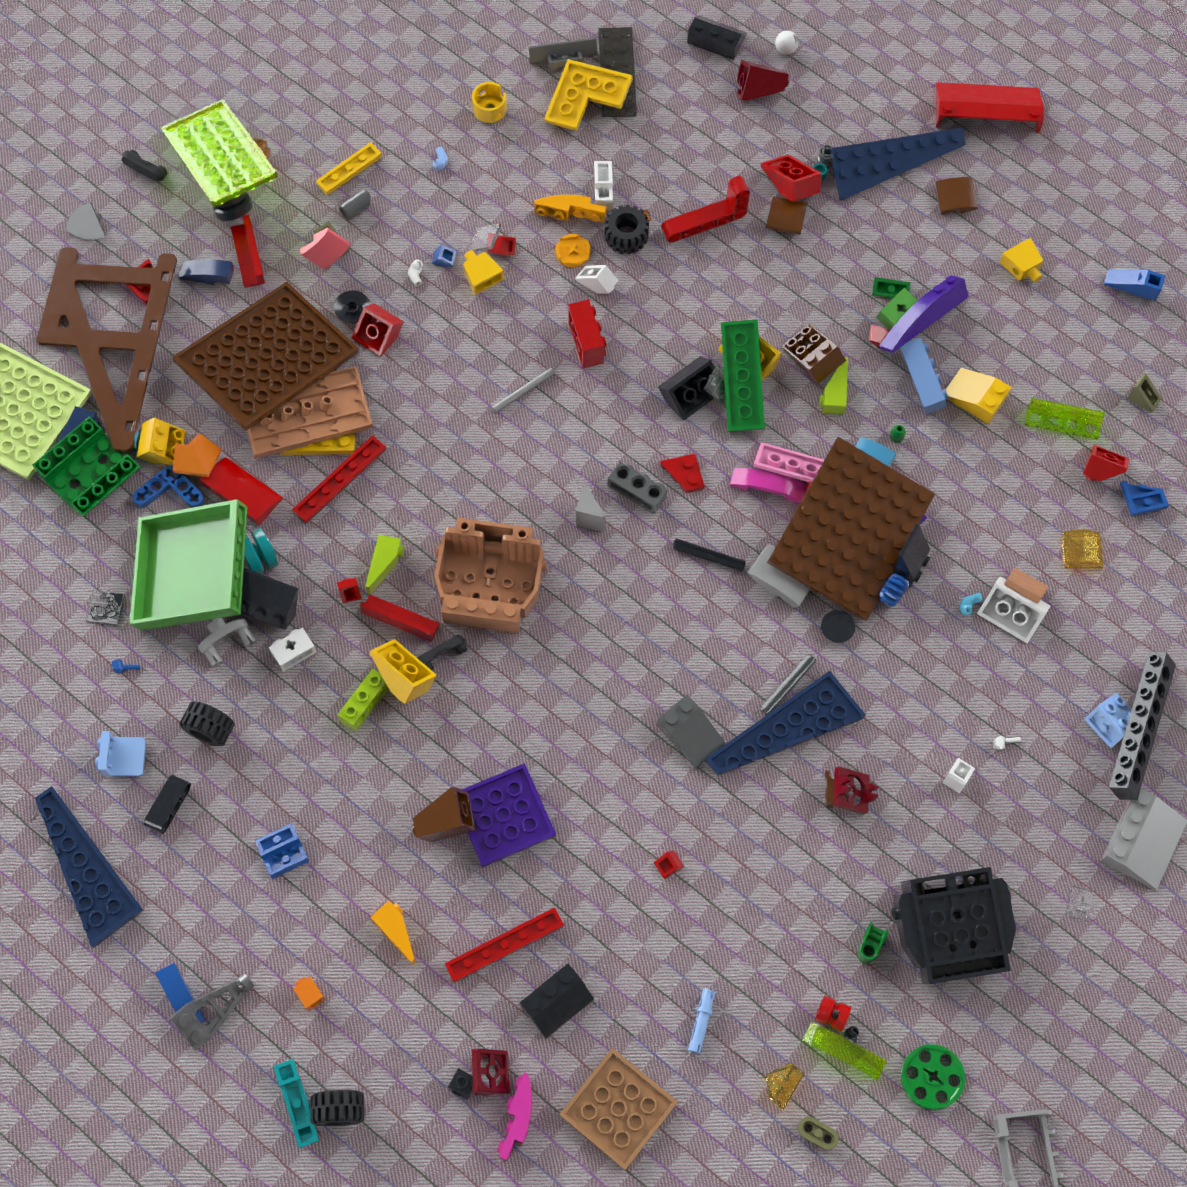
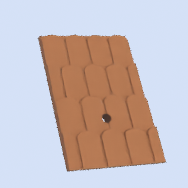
M354 366L330 372L249 428L247 433L253 457L259 458L283 453L285 450L340 438L342 435L362 432L371 428L373 423L357 367Z

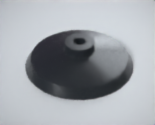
M834 610L823 617L821 630L828 640L842 643L848 641L854 635L855 622L848 613Z

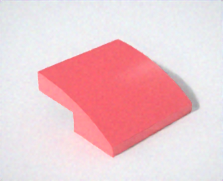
M327 227L314 234V241L300 248V253L320 268L325 269L350 247V242Z

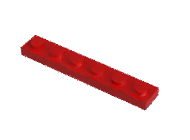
M372 435L292 509L293 513L307 524L387 450L386 446Z
M554 907L444 964L453 983L563 928L564 924Z

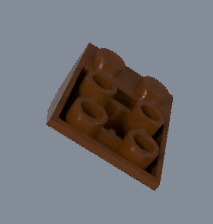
M810 323L782 346L791 358L817 384L846 361L838 346Z

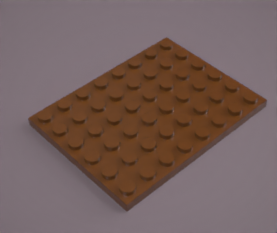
M285 282L174 355L173 362L237 424L247 431L358 354L359 348L288 282Z
M837 437L766 563L867 621L880 598L882 588L893 574V568L915 524L919 525L935 493L842 438Z

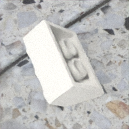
M999 577L977 614L1028 644L1050 605L1042 600L1036 604L1005 586L1006 579Z

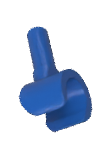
M121 659L112 661L115 673H122L124 670L140 669V665H123Z

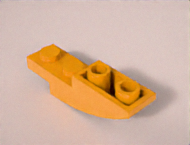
M553 195L535 200L534 213L541 216L555 217L558 220H569L570 215H574L577 218L583 217L595 222H605L606 207L591 204V197Z

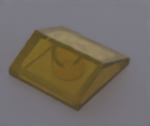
M1084 528L1062 532L1064 568H1103L1100 532Z

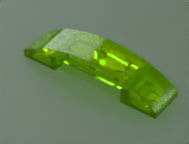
M813 1022L810 1023L802 1039L803 1042L828 1053L876 1080L879 1079L887 1062L867 1049Z

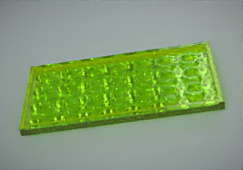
M224 99L161 127L162 133L213 207L221 205L278 177L277 171Z

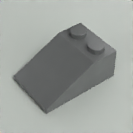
M688 694L657 720L659 729L695 769L708 756L725 745L724 740L701 708Z

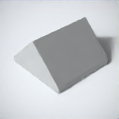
M584 486L576 509V526L603 532L605 531V514L588 487Z

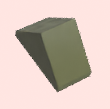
M1143 373L1127 399L1153 412L1162 398L1147 374Z

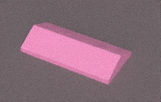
M761 442L753 467L812 482L824 459Z

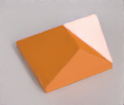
M200 433L188 444H175L173 473L209 477L222 450Z

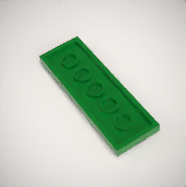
M758 319L721 322L728 432L764 430Z

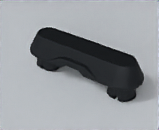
M126 150L123 153L122 162L154 181H162L165 175H167L165 167L161 165L156 166L149 161L141 159L135 150Z
M458 634L417 658L430 670H433L434 667L431 661L438 657L439 653L453 648L458 655L462 654L461 650L466 652L468 649L464 643L466 639Z

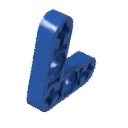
M172 465L162 469L133 493V501L140 508L149 506L170 488L190 508L203 506L204 498L201 492L184 474L174 473L176 481L171 476H168L170 472L173 474ZM155 483L162 484L161 488L156 491L152 489V485ZM185 483L188 485L185 491L178 490L180 484ZM190 493H192V495L195 498H198L199 501H192L191 497L189 496ZM139 496L145 497V500H139Z

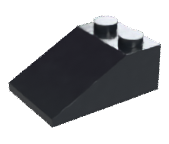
M915 524L893 568V574L904 577L909 582V587L912 586L914 581L918 582L922 575V572H920L921 567H926L931 558L928 556L930 547L919 525Z

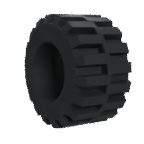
M620 205L618 209L613 208L612 212L607 214L604 236L610 248L613 247V251H620V254H624V252L631 254L632 251L636 253L638 249L644 248V244L647 243L649 236V220H647V215L643 214L642 209L637 210L636 206L630 207V205H626V207H623V205ZM628 226L635 230L630 233H624L618 229Z
M190 702L179 725L186 733L202 742L213 746H224L235 726V722L217 708L201 702Z
M330 1090L317 1092L310 1096L311 1123L316 1126H348L359 1124L365 1120L364 1093L360 1091Z

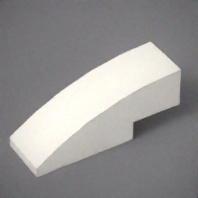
M594 161L595 204L605 206L606 211H612V161Z

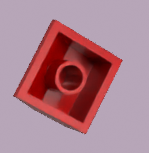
M377 304L365 306L352 339L377 355L382 356L398 337L404 321Z

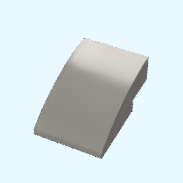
M767 544L747 574L772 595L782 598L792 608L800 606L810 588L766 563L775 546Z

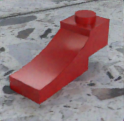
M347 578L337 582L343 604L362 599L356 578Z

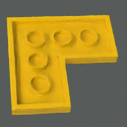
M568 59L545 115V123L577 131L589 101L621 109L633 80L632 75Z

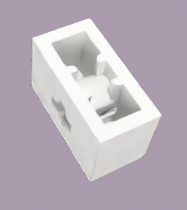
M303 627L299 630L291 631L287 637L274 641L272 646L269 647L271 654L283 672L317 653L315 646Z

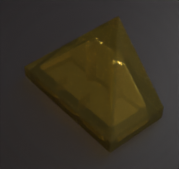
M788 1063L766 1074L769 1099L780 1109L784 1110L804 1073L793 1063Z

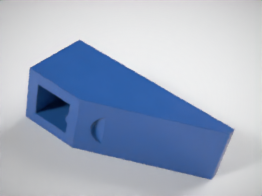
M1108 269L1103 285L1156 301L1162 290L1166 275L1150 270Z

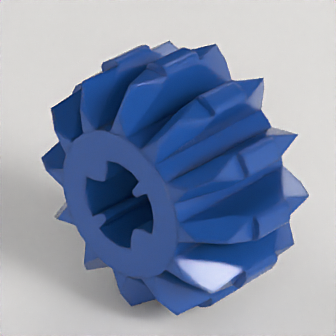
M891 575L882 588L879 599L890 607L896 606L908 588L909 582L901 575Z

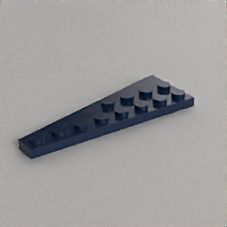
M963 128L831 148L830 152L839 201L966 145Z
M828 671L708 756L705 761L714 773L719 776L862 720L866 714L831 671Z
M51 786L38 795L35 800L54 846V851L59 859L60 867L74 899L75 907L80 915L89 944L95 948L144 910L56 790Z

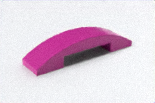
M734 468L730 483L731 487L748 490V488L783 495L786 500L799 503L804 497L807 485L790 477L750 468Z

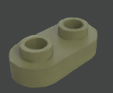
M805 1117L798 1124L799 1135L821 1149L832 1150L837 1146L839 1141L837 1132L812 1117ZM805 1125H810L812 1131L806 1132L804 1129ZM829 1136L831 1139L830 1143H825L823 1137Z

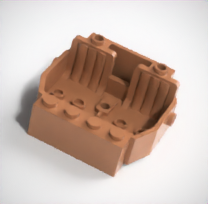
M457 517L455 528L446 527L441 544L436 547V557L438 559L434 577L442 605L443 623L519 633L522 618L527 617L538 601L542 574L546 572L547 560H544L541 540L534 539L533 528ZM489 570H492L494 572L491 575L487 574Z

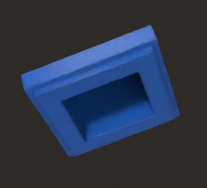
M441 244L435 250L432 263L453 267L457 251Z

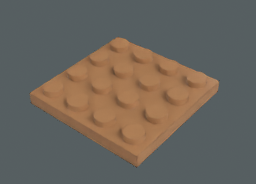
M612 1048L559 1116L626 1171L677 1105L678 1101Z

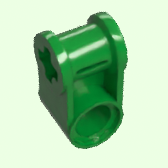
M872 922L869 923L857 952L860 962L870 964L874 961L887 938L889 930L884 931L874 926ZM863 949L871 950L873 956H866L863 953Z

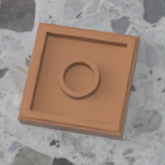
M1017 568L1013 569L1004 583L1005 586L1036 604L1039 603L1048 588L1047 585Z

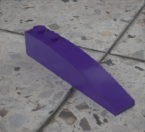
M951 275L939 285L934 286L932 290L920 298L899 319L879 345L880 349L891 353L895 352L969 298L965 279Z

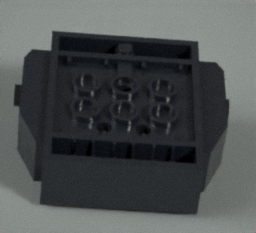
M991 867L900 881L902 894L893 895L894 908L891 909L892 917L897 922L902 949L914 967L920 968L922 984H935L1011 971L1008 954H1011L1016 932L1011 894L1008 884L1003 878L993 879ZM960 876L962 884L957 885L955 877ZM970 876L974 878L973 884L968 883ZM939 879L945 880L946 887L924 890L923 882ZM955 911L959 912L960 916L958 919L953 917ZM970 941H974L976 944L973 949L969 946ZM950 944L955 945V950L953 952L949 950Z

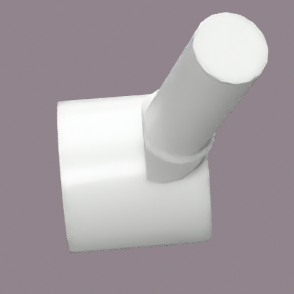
M999 736L994 739L993 748L997 750L1005 749V743L1020 742L1021 738Z

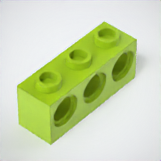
M372 669L337 714L339 721L354 732L359 729L389 689L379 672Z

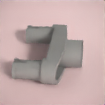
M217 618L207 625L211 634L199 644L198 648L202 654H205L212 668L217 667L214 659H216L219 665L223 663L215 646L233 635L239 634L246 647L251 646L249 640L252 644L257 642L249 630V625L245 619H239L226 624L222 618Z

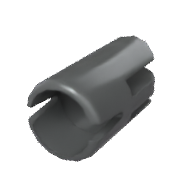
M361 190L340 204L339 210L347 220H351L370 206V193L367 190Z

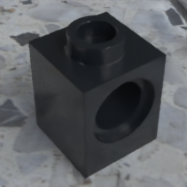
M458 1068L448 1086L449 1091L468 1100L473 1091V1076Z

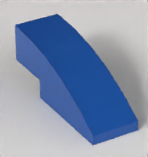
M175 963L155 972L175 1012L186 1003L195 1000ZM198 1009L195 1015L203 1023L205 1020L200 1009Z

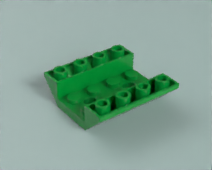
M90 416L32 464L44 481L82 517L86 516L141 468L128 454L125 455L123 452L116 451L113 448L110 439ZM101 457L109 458L106 464L98 462ZM73 481L80 482V486L75 489L71 488L70 484Z

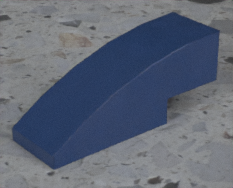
M198 259L184 261L179 273V279L214 285V282L230 284L234 266L231 261Z

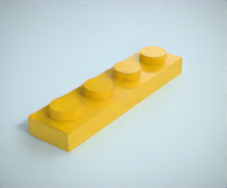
M370 142L317 179L316 184L328 196L382 158V153Z
M355 434L342 435L340 438L285 450L280 455L353 454L355 452Z

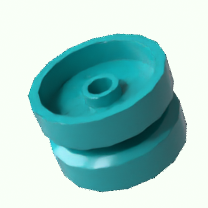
M261 527L251 532L254 544L246 536L244 557L252 571L260 574L263 573L264 568L260 561L262 559L269 569L279 565L272 544L268 537L266 538Z

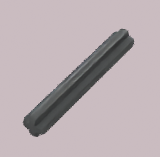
M806 655L761 706L760 709L764 714L768 715L815 664L816 659L812 655Z

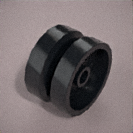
M228 178L221 180L207 191V197L219 220L231 221L247 214L252 208V200L247 193V188L242 179Z

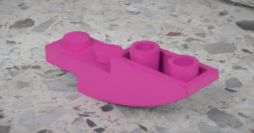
M524 1072L522 1077L518 1076L514 1086L517 1089L515 1096H510L506 1108L509 1109L508 1115L515 1117L514 1120H509L505 1132H508L506 1140H501L497 1152L500 1153L499 1159L506 1162L509 1159L515 1142L524 1144L529 1129L532 1112V1093L529 1075Z

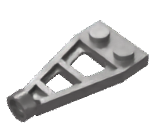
M243 973L239 978L186 1003L169 1019L196 1051L214 1036L245 993L254 987V984ZM241 983V985L243 986V988L240 989V988L238 987V984ZM224 992H229L232 996L231 1002L224 1009H220L215 1003V998ZM206 1005H211L215 1009L216 1015L210 1024L202 1025L195 1015L196 1011Z

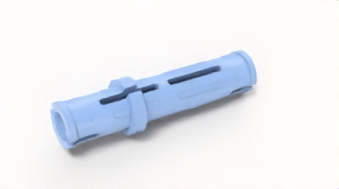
M703 989L699 1007L696 1008L697 1016L688 1051L701 1054L708 1020L713 1012L711 1009L716 994L715 991Z

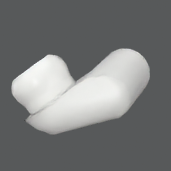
M415 260L408 270V276L415 287L422 284L419 274L423 263L420 260Z

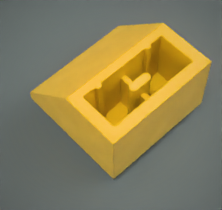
M155 417L142 423L137 458L152 464L173 465L175 444H184L186 431Z

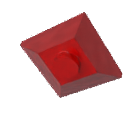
M1094 444L1084 467L1083 475H1086L1085 477L1091 481H1103L1127 471L1129 458Z

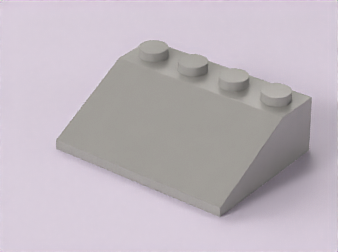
M1140 789L1138 800H1128L1100 862L1157 890L1187 824V819L1157 796Z

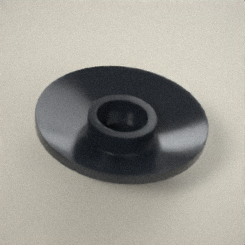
M355 290L346 291L335 300L334 311L340 320L346 323H357L363 308L370 305V302L362 292Z

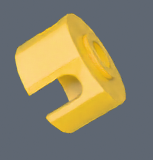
M485 82L475 87L472 92V106L475 117L485 123H494L504 118L507 113L506 92L502 96L501 85L495 82Z

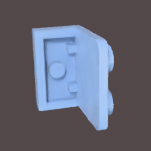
M102 731L101 738H98L100 753L99 757L96 758V769L103 776H142L144 773L146 751L145 738L114 737L110 731Z

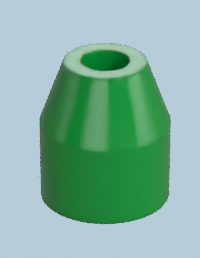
M902 425L894 426L890 432V439L895 443L902 442L906 435L905 428Z

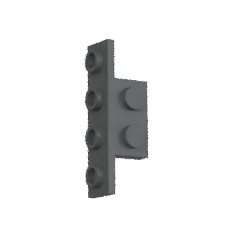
M596 37L528 47L530 64L548 62L549 69L554 70L564 68L568 59L583 63V57L598 55Z

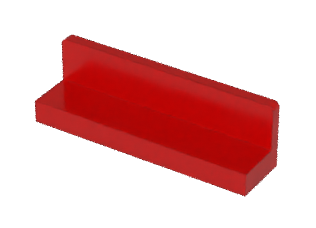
M249 214L242 216L244 224L231 226L244 288L265 284Z
M371 594L365 603L361 602L360 604L363 614L432 642L440 626L434 620Z

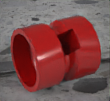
M824 995L814 1020L824 1025L829 1023L831 1028L842 1032L852 1007L842 1002L836 1004L835 999ZM834 1009L839 1011L836 1020L831 1018Z

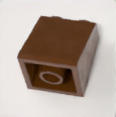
M451 787L413 818L414 824L412 825V831L416 838L435 842L475 831L469 793L457 787Z

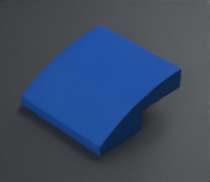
M292 823L255 840L272 879L309 862Z

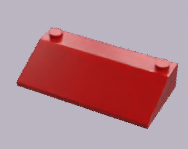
M936 82V127L940 126L943 117L1036 122V133H1040L1044 122V106L1039 88Z

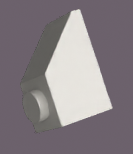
M606 265L584 266L575 278L577 282L597 294H609L614 290L615 284L618 282V279Z

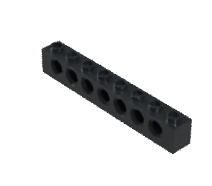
M1149 652L1109 785L1111 791L1120 800H1138L1176 664L1167 652Z

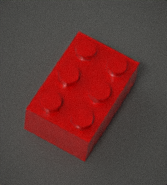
M589 299L568 304V324L583 369L604 364V356H606L605 347H607L605 337H601L600 334L602 331L601 324L595 319V316H597L595 306H591Z

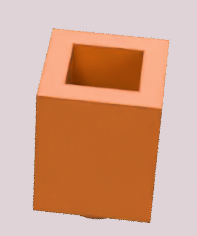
M310 976L299 979L295 983L296 986L293 987V990L308 1012L326 1000Z

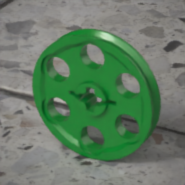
M928 1044L916 1048L906 1057L901 1068V1083L906 1095L916 1105L925 1109L938 1110L948 1107L960 1097L965 1085V1072L961 1061L952 1051L940 1045ZM921 1051L929 1053V1062L924 1063L919 1059ZM941 1055L950 1057V1066L946 1067L940 1063ZM909 1067L917 1070L918 1075L915 1079L907 1076L906 1071ZM928 1072L930 1074L935 1072L938 1081H929L930 1076ZM950 1075L958 1077L959 1085L957 1087L949 1084L948 1078ZM921 1087L925 1090L926 1096L924 1099H918L915 1096L916 1088ZM938 1091L946 1094L947 1100L945 1103H939L936 1100L935 1096Z

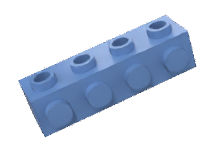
M921 337L907 342L900 349L925 413L929 414L947 407L946 400L949 398L946 390H941L939 384H942L939 373L935 374L933 370L936 366L933 358L929 359L927 353H930L927 343H923Z

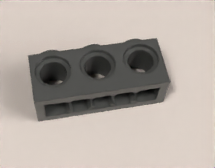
M620 461L608 477V487L653 514L656 513L667 497V489L663 484L652 481L645 473L637 472L630 464H624ZM625 475L626 478L621 479L618 476ZM639 484V485H642L643 487H642V488H635L634 485ZM657 494L658 497L652 498L650 495Z

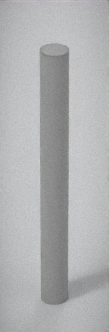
M549 368L492 406L491 408L494 413H497L555 374L554 370Z

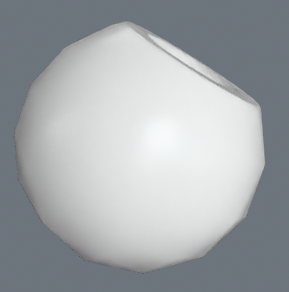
M783 31L778 34L775 40V47L779 53L790 55L796 51L798 41L794 32Z

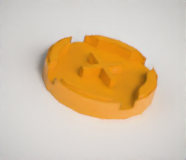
M568 234L560 238V241L556 244L555 255L562 265L579 267L584 265L590 257V244L581 235Z

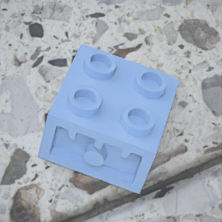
M1115 693L1099 704L1084 720L1110 748H1113L1124 738L1132 709L1122 697Z

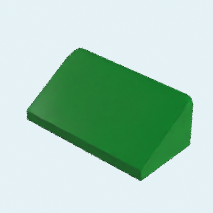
M874 277L872 295L894 298L903 288L909 292L911 282Z

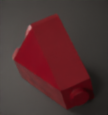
M741 60L737 74V83L740 86V90H737V97L746 101L784 92L785 88L789 85V74L782 70Z

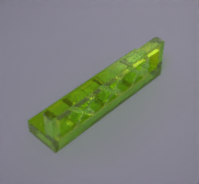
M1031 398L1027 406L1025 425L1098 440L1105 412ZM1031 413L1039 415L1041 420L1038 422L1031 421ZM1051 417L1056 418L1059 424L1051 425L1048 419ZM1072 421L1075 422L1078 427L1075 429H1071L1067 426L1066 423ZM1085 426H1096L1095 433L1088 432Z

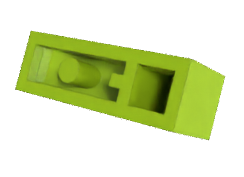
M845 357L846 361L837 368L825 387L823 395H820L819 406H822V413L841 415L845 413L847 404L848 357Z
M378 535L365 585L367 594H371L398 564L399 558L403 557L405 546L402 545L401 538Z

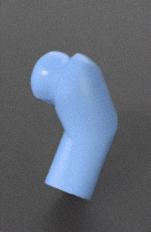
M438 147L435 150L438 159H436V162L433 161L432 164L438 171L443 170L448 163V157L443 147Z

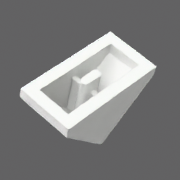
M958 758L944 779L943 784L960 794L975 768Z

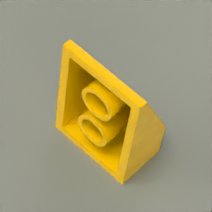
M960 368L946 388L949 398L947 400L989 424L1007 399L1012 387L995 377Z
M395 639L370 651V655L390 692L404 704L427 693L437 676Z

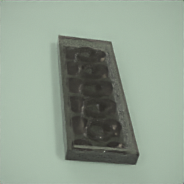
M632 27L598 28L600 67L629 74L633 77L622 108L619 109L602 104V117H637Z

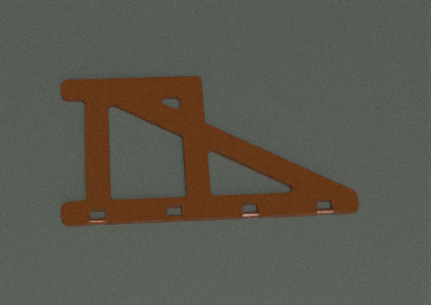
M65 247L60 250L36 340L40 345L78 347L112 446L116 451L129 452L134 443L135 431L148 385L147 381L154 360L177 258L174 254L163 253L159 256L155 268L77 264V250ZM163 274H168L167 281H162ZM92 282L151 286L141 331L134 333L92 330L79 297L76 283ZM63 317L68 319L69 326L67 328H60ZM152 322H157L155 330H150ZM102 349L136 351L124 401L121 404H118L102 361L100 355ZM140 372H145L143 380L138 379ZM127 423H132L131 431L126 430Z

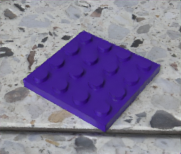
M525 763L462 789L469 793L475 831L468 833V836L482 868L556 836Z

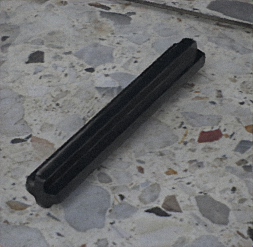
M678 538L673 543V549L739 571H743L746 565L745 560Z

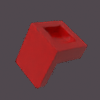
M489 234L488 252L514 255L516 237Z

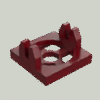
M840 766L835 767L833 806L863 815L868 814L869 803L874 802L878 798V794L872 793V791L878 789V786L869 783L868 774ZM854 778L859 781L861 790H858L854 785ZM853 790V795L849 796L848 793ZM856 796L861 797L860 803L853 805V798Z
M472 1049L473 1093H475V1096L510 1094L508 1051ZM483 1058H488L486 1067H481V1060ZM491 1065L495 1068L496 1071L494 1077H492L489 1073V1068ZM481 1074H485L489 1079V1087L482 1082ZM500 1075V1081L496 1086V1079Z

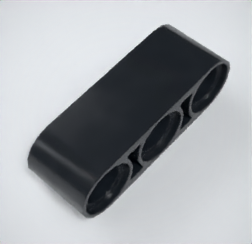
M172 774L144 820V826L164 834L191 788V783Z

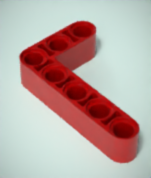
M742 176L733 177L728 182L726 199L664 221L661 224V228L667 241L673 243L743 218L747 214L750 190Z

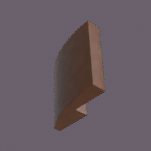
M957 177L935 181L942 215L958 210L960 213H965L978 209L972 177Z
M773 196L766 228L801 235L807 203L800 201L791 202L789 199Z

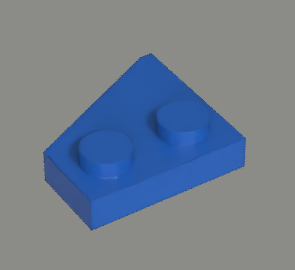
M1121 481L1120 487L1131 516L1159 511L1169 507L1163 489L1150 488L1142 484L1136 486L1127 484L1128 481Z

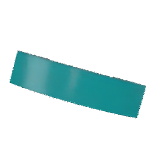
M294 1059L274 1065V1071L292 1122L298 1148L320 1141L316 1125L311 1123V1108Z

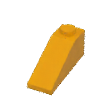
M388 901L370 918L405 958L414 965L416 961L402 915L404 911L397 903L392 904Z

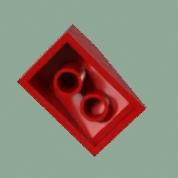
M787 154L761 163V168L774 186L789 201L797 202L802 198L820 193L821 172Z

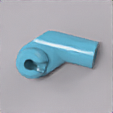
M980 592L962 599L959 607L961 614L970 615L973 611V604L983 601Z

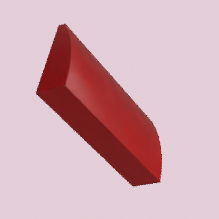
M224 457L214 465L209 477L202 476L199 479L202 486L224 502L239 500L246 505L247 518L258 526L263 523L283 500L282 496L227 457Z

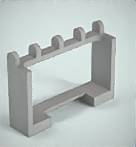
M1043 1109L1007 1113L993 1117L1005 1187H1018V1181L1014 1178L1007 1140L1009 1132L1006 1120L1039 1116L1052 1187H1059L1057 1179L1065 1178L1064 1173L1056 1174L1053 1157L1060 1156V1151L1052 1152L1049 1135L1056 1134L1055 1129L1048 1130L1046 1116L1052 1115V1110Z

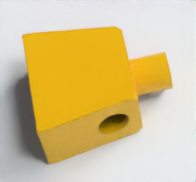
M1031 238L1003 252L999 263L1015 278L1023 280L1029 276L1034 283L1042 278L1039 270L1043 264V258Z
M473 250L465 253L464 257L467 261L463 263L464 273L474 295L504 280L503 269L486 252L476 255Z

